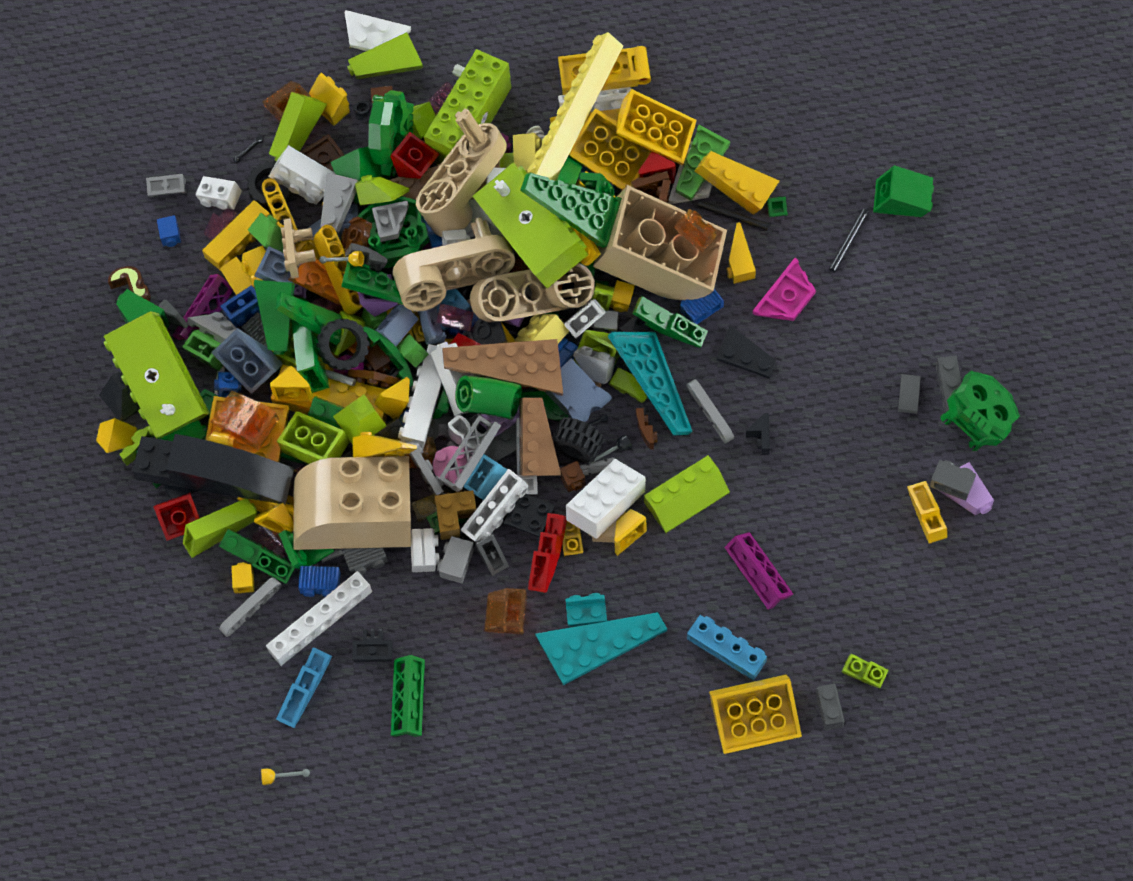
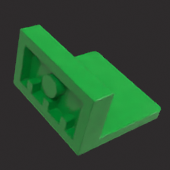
M580 173L579 180L586 188L614 197V188L603 174Z
M287 530L279 533L288 558L294 568L300 569V566H312L335 551L334 549L294 550V533Z

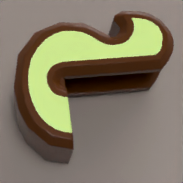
M132 266L120 267L115 269L108 277V284L111 289L128 284L130 291L150 302L151 295L149 289L144 285L143 277L137 268Z

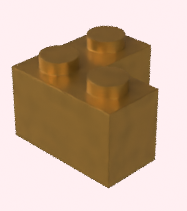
M473 490L435 496L441 540L450 539L451 536L460 537L458 519L469 518L476 511Z

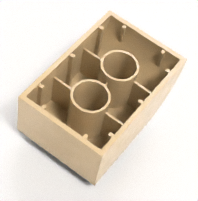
M627 185L617 196L622 198L608 245L604 248L598 246L601 255L595 259L593 267L669 299L694 300L712 293L715 287L727 230Z
M409 456L326 458L310 463L296 475L294 479V550L411 547Z

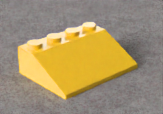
M631 89L622 101L618 113L616 134L683 165L697 120Z
M595 108L581 129L568 156L594 173L603 174L611 184L623 191L627 185L631 186V182L638 178V170L652 151L617 135V122Z
M787 674L709 691L724 754L802 737L791 681Z

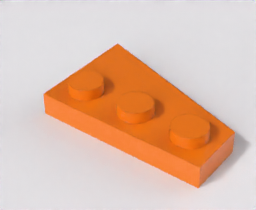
M317 259L315 262L301 264L298 267L299 277L292 279L290 277L288 279L341 305L325 266Z

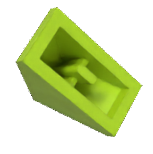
M596 283L592 299H595L605 311L609 310L614 287Z

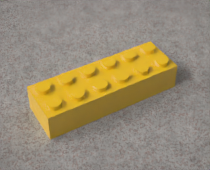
M282 364L279 375L290 366ZM328 378L329 388L312 393L313 398L317 396L342 407H347L365 394L381 419L386 423L388 415L374 403L380 393L387 389L358 382L354 386H350ZM273 393L271 396L272 403L289 405L290 411H298L307 415L312 402L275 401Z

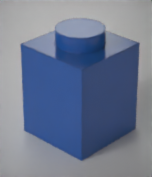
M175 215L157 219L159 235L163 246L172 247L177 245V243H181Z

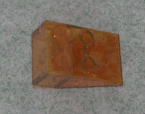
M231 390L211 420V423L259 451L279 421V417L274 410L262 403Z

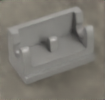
M183 174L146 178L148 197L187 193L185 189L186 179Z

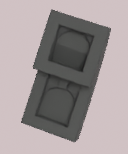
M351 243L345 251V257H348L354 251H362L364 264L370 266V270L382 271L387 264V259L384 256L358 244Z
M901 374L898 412L917 414L921 376Z

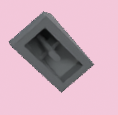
M493 534L476 543L477 552L492 576L509 567Z

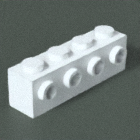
M508 469L465 523L461 531L476 543L491 535L493 530L502 524L505 515L514 509L519 497L521 498L525 495L529 485Z

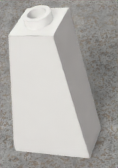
M447 342L437 345V349L432 351L431 355L454 416L466 414L468 412H461L457 407L455 400L456 386L462 376H478L471 373L465 374L444 369L442 348L458 347L456 343L448 345Z

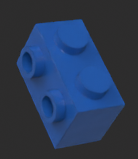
M252 285L220 306L224 316L235 327L244 325L257 312L260 314L256 291Z

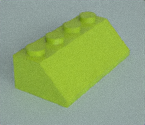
M709 455L644 495V504L664 532L667 533L726 496L730 491L720 470Z

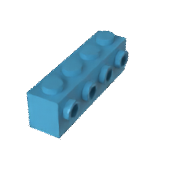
M699 615L687 633V640L753 681L767 661V656L763 650L757 647L754 649L748 645L749 643L744 638L735 637L729 629L717 626L715 621L708 616L703 617Z

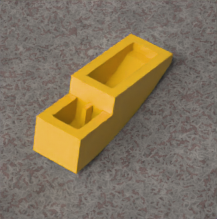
M923 481L907 486L911 501L928 542L932 543L947 538V527L940 515V509L927 482Z

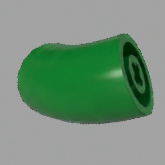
M462 376L455 390L456 404L461 412L486 414L513 420L519 408V398L522 396V385L476 376Z

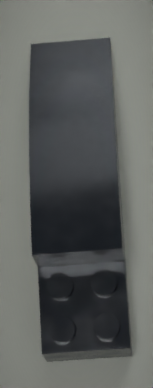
M175 434L173 441L141 436L132 472L136 480L277 504L284 503L286 505L295 469L241 449Z

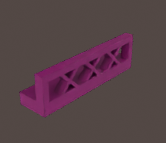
M219 274L210 275L183 317L184 320L187 322L188 317L220 312V306L227 301L233 291L228 281ZM221 283L228 288L224 295H219L218 287ZM216 298L217 307L215 310H210L209 301ZM190 325L187 328L178 326L172 336L178 340L184 339L187 341L191 330H198L200 328L198 326L191 327Z
M750 532L735 536L724 547L768 610L775 607L780 600L787 599L793 595Z

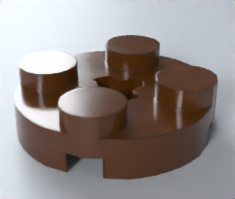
M354 217L348 222L351 224L349 228H345L342 233L341 244L345 251L351 243L369 247L368 239L372 223L361 217Z

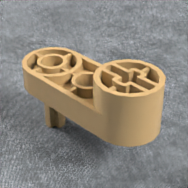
M464 109L462 112L458 111L455 114V121L464 135L416 198L418 211L433 232L439 237H442V231L462 230L468 226L473 214L468 203L506 151L507 143L498 128L491 123L478 125L468 109Z
M476 218L475 222L470 225L475 239L414 252L404 256L393 267V276L404 307L413 311H426L440 304L445 298L447 290L476 284L479 280L486 277L507 274L515 263L510 243L503 236L491 235L487 221L482 220V218Z
M578 263L567 272L568 275H563L549 288H546L529 269L490 276L479 280L473 286L470 299L467 302L478 318L486 322H500L579 308L586 305L593 296L595 281L588 268ZM574 282V288L558 290L559 284ZM527 286H529V288L532 291V296L530 300L525 295V289Z

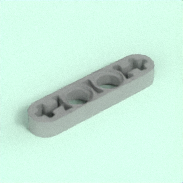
M694 379L687 383L689 392L699 407L703 408L702 411L708 420L713 422L714 425L712 426L723 442L728 443L733 440L734 435L699 382Z
M270 578L221 624L219 630L226 637L230 636L246 621L247 617H251L260 608L262 603H266L281 588L282 584L276 578Z

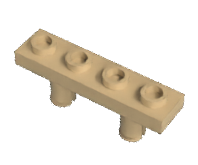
M291 218L283 220L284 227H281V233L283 237L286 272L290 271L292 279L299 277V264L315 262L316 258L314 249L297 252L295 246L297 242L312 240V229L294 230Z

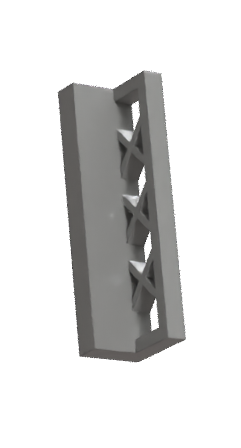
M478 415L438 480L454 491L459 492L501 425L496 421L491 423ZM479 422L489 427L485 434L478 435L476 426ZM475 438L476 449L468 451L466 442L469 439ZM465 454L466 465L458 467L456 458L459 455ZM448 471H456L457 479L454 484L444 478Z

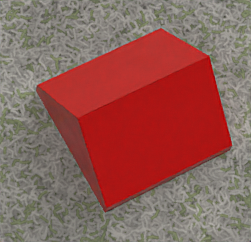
M409 132L390 157L399 177L420 179L438 157L439 153Z
M652 151L638 170V178H646L654 173L667 171L671 181L670 184H673L675 181V163Z
M190 493L153 506L166 541L184 535L186 524L200 519Z

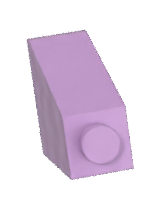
M970 462L960 468L971 469L976 474L967 500L965 501L942 491L940 492L974 515L979 513L985 514L992 509L994 499Z

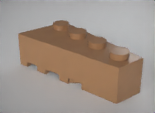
M519 398V475L522 476L561 475L542 398Z

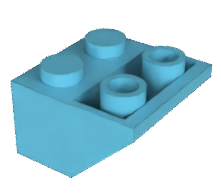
M483 454L463 487L469 491L473 490L476 496L484 500L508 469Z

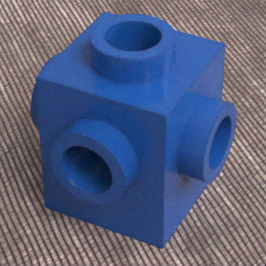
M218 372V380H214V391H217L218 397L237 399L238 391L241 392V383L231 372Z

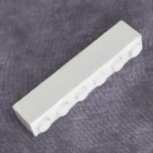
M431 344L427 348L429 355L422 361L423 365L418 366L416 377L419 378L418 381L413 383L412 392H414V395L409 397L407 407L410 409L409 412L405 411L403 417L405 426L404 428L400 427L398 435L401 442L408 443L413 441L415 444L418 443L422 450L425 446L442 387L440 376L431 352L436 350L437 346Z

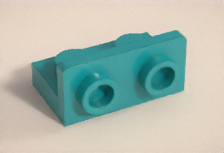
M592 593L586 597L573 595L565 599L568 627L607 621L605 595Z

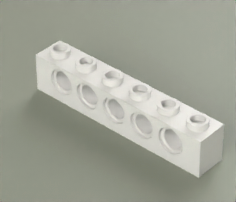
M358 571L269 642L266 645L269 653L282 666L372 592L370 584Z

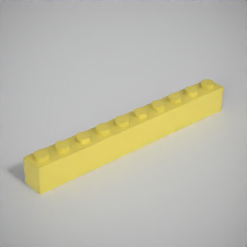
M610 33L598 35L593 40V46L587 52L586 60L580 66L577 77L572 81V87L565 95V101L558 109L555 120L550 124V130L543 138V144L536 152L533 164L527 169L528 173L538 174L556 181L623 48V45Z

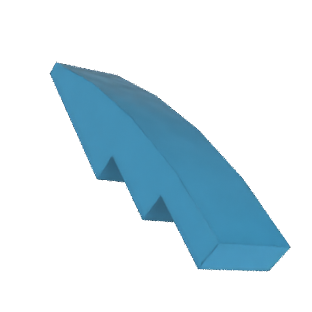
M317 648L312 649L295 683H292L276 720L295 728L320 683L332 655Z

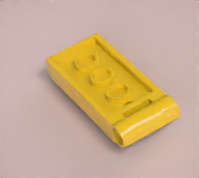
M637 46L622 49L601 91L637 87L638 84L645 85L650 83L651 77L646 47ZM587 53L558 57L563 95L570 91L571 83L577 77L578 70L585 62Z

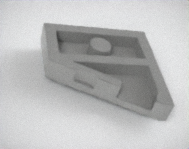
M408 201L372 208L381 242L399 238L409 208Z

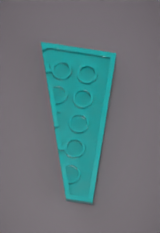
M611 332L608 338L672 434L689 435L692 429L656 332Z
M657 612L535 634L562 684L565 685L666 632L667 627Z

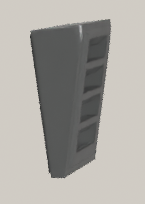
M164 299L158 307L164 309L169 323L183 328L189 326L168 300Z

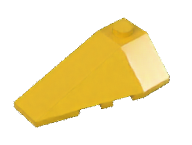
M362 432L360 436L353 437V457L404 456V454H409L417 449V445L374 436L371 432Z

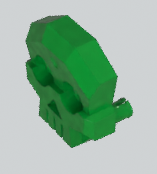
M393 90L385 93L384 96L374 95L372 99L374 102L372 103L373 107L369 119L368 148L374 164L385 165L392 162L391 154L409 132L413 133L412 113L414 104L406 102L403 92Z
M400 196L390 202L374 203L357 216L372 223L368 248L387 259L385 269L395 266L397 261L404 256L421 251L430 242L426 224L416 207V200ZM408 201L409 208L399 238L381 242L377 233L372 208Z
M970 371L964 376L961 385L947 399L949 410L941 415V421L944 422L948 419L944 423L945 425L954 422L972 439L969 441V447L972 448L976 445L972 450L978 451L984 445L997 446L1005 440L1011 431V424L1020 415L1012 394L993 376Z

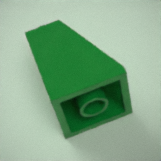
M368 147L356 149L331 162L335 175L361 181V177L372 175V178L381 177V165L373 163ZM357 192L353 199L355 205L360 204Z
M895 165L876 179L873 212L923 217L931 211L933 206L931 202L934 191L933 177Z
M128 289L119 295L116 304L126 324L153 311L159 313L166 329L170 326L164 309Z

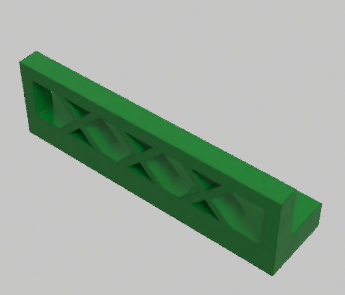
M413 655L394 659L391 736L393 737L405 734L414 737L422 736L425 659ZM405 663V668L401 673V664ZM404 682V688L400 692V685ZM403 701V707L399 710V705ZM402 720V729L398 730V724Z

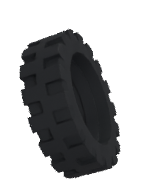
M266 161L262 165L261 163L258 164L257 168L251 170V175H248L247 189L251 200H255L267 210H270L265 197L257 191V183L262 177L271 173L277 161ZM287 187L282 192L286 204L291 202L295 193H292ZM277 202L273 205V207L278 209L283 204Z
M349 319L330 321L326 326H323L321 334H318L317 339L319 340L316 343V347L319 349L318 355L322 357V361L328 364L330 368L337 370L355 368L365 360L364 357L368 354V335L363 331L364 328L358 325L356 321ZM342 328L351 331L357 342L354 355L344 361L336 359L329 348L331 335L336 330Z

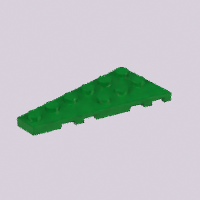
M534 173L525 174L520 189L521 192L561 220L566 221L571 227L601 248L607 247L622 198L612 197L606 193H597L592 189L574 184L568 185L563 181L550 180L548 177Z

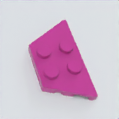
M796 258L793 259L753 310L754 315L794 321L814 296L816 290L812 283L808 281L805 271L801 269Z

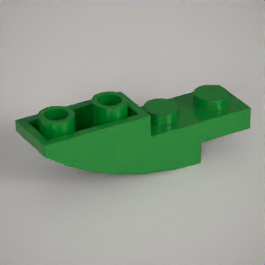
M643 296L639 297L632 313L644 320L646 326L670 338L699 348L702 347L708 332L678 313L672 314Z
M231 529L227 530L219 547L286 584L295 569L286 559Z

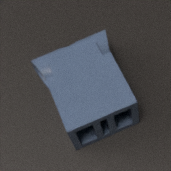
M572 358L561 367L563 396L557 395L554 392H545L569 418H575L584 422L588 421L592 412L600 410L612 399L609 393L595 385Z

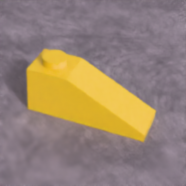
M740 222L736 224L729 257V267L726 268L728 278H732L734 284L755 279L756 270Z

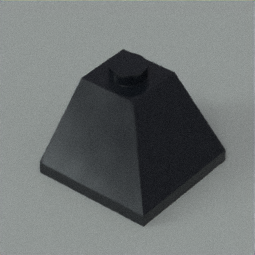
M119 370L110 377L99 396L118 420L125 421L141 408L138 402L135 403L131 398L130 392L132 391L129 385L126 386L121 378L123 373Z

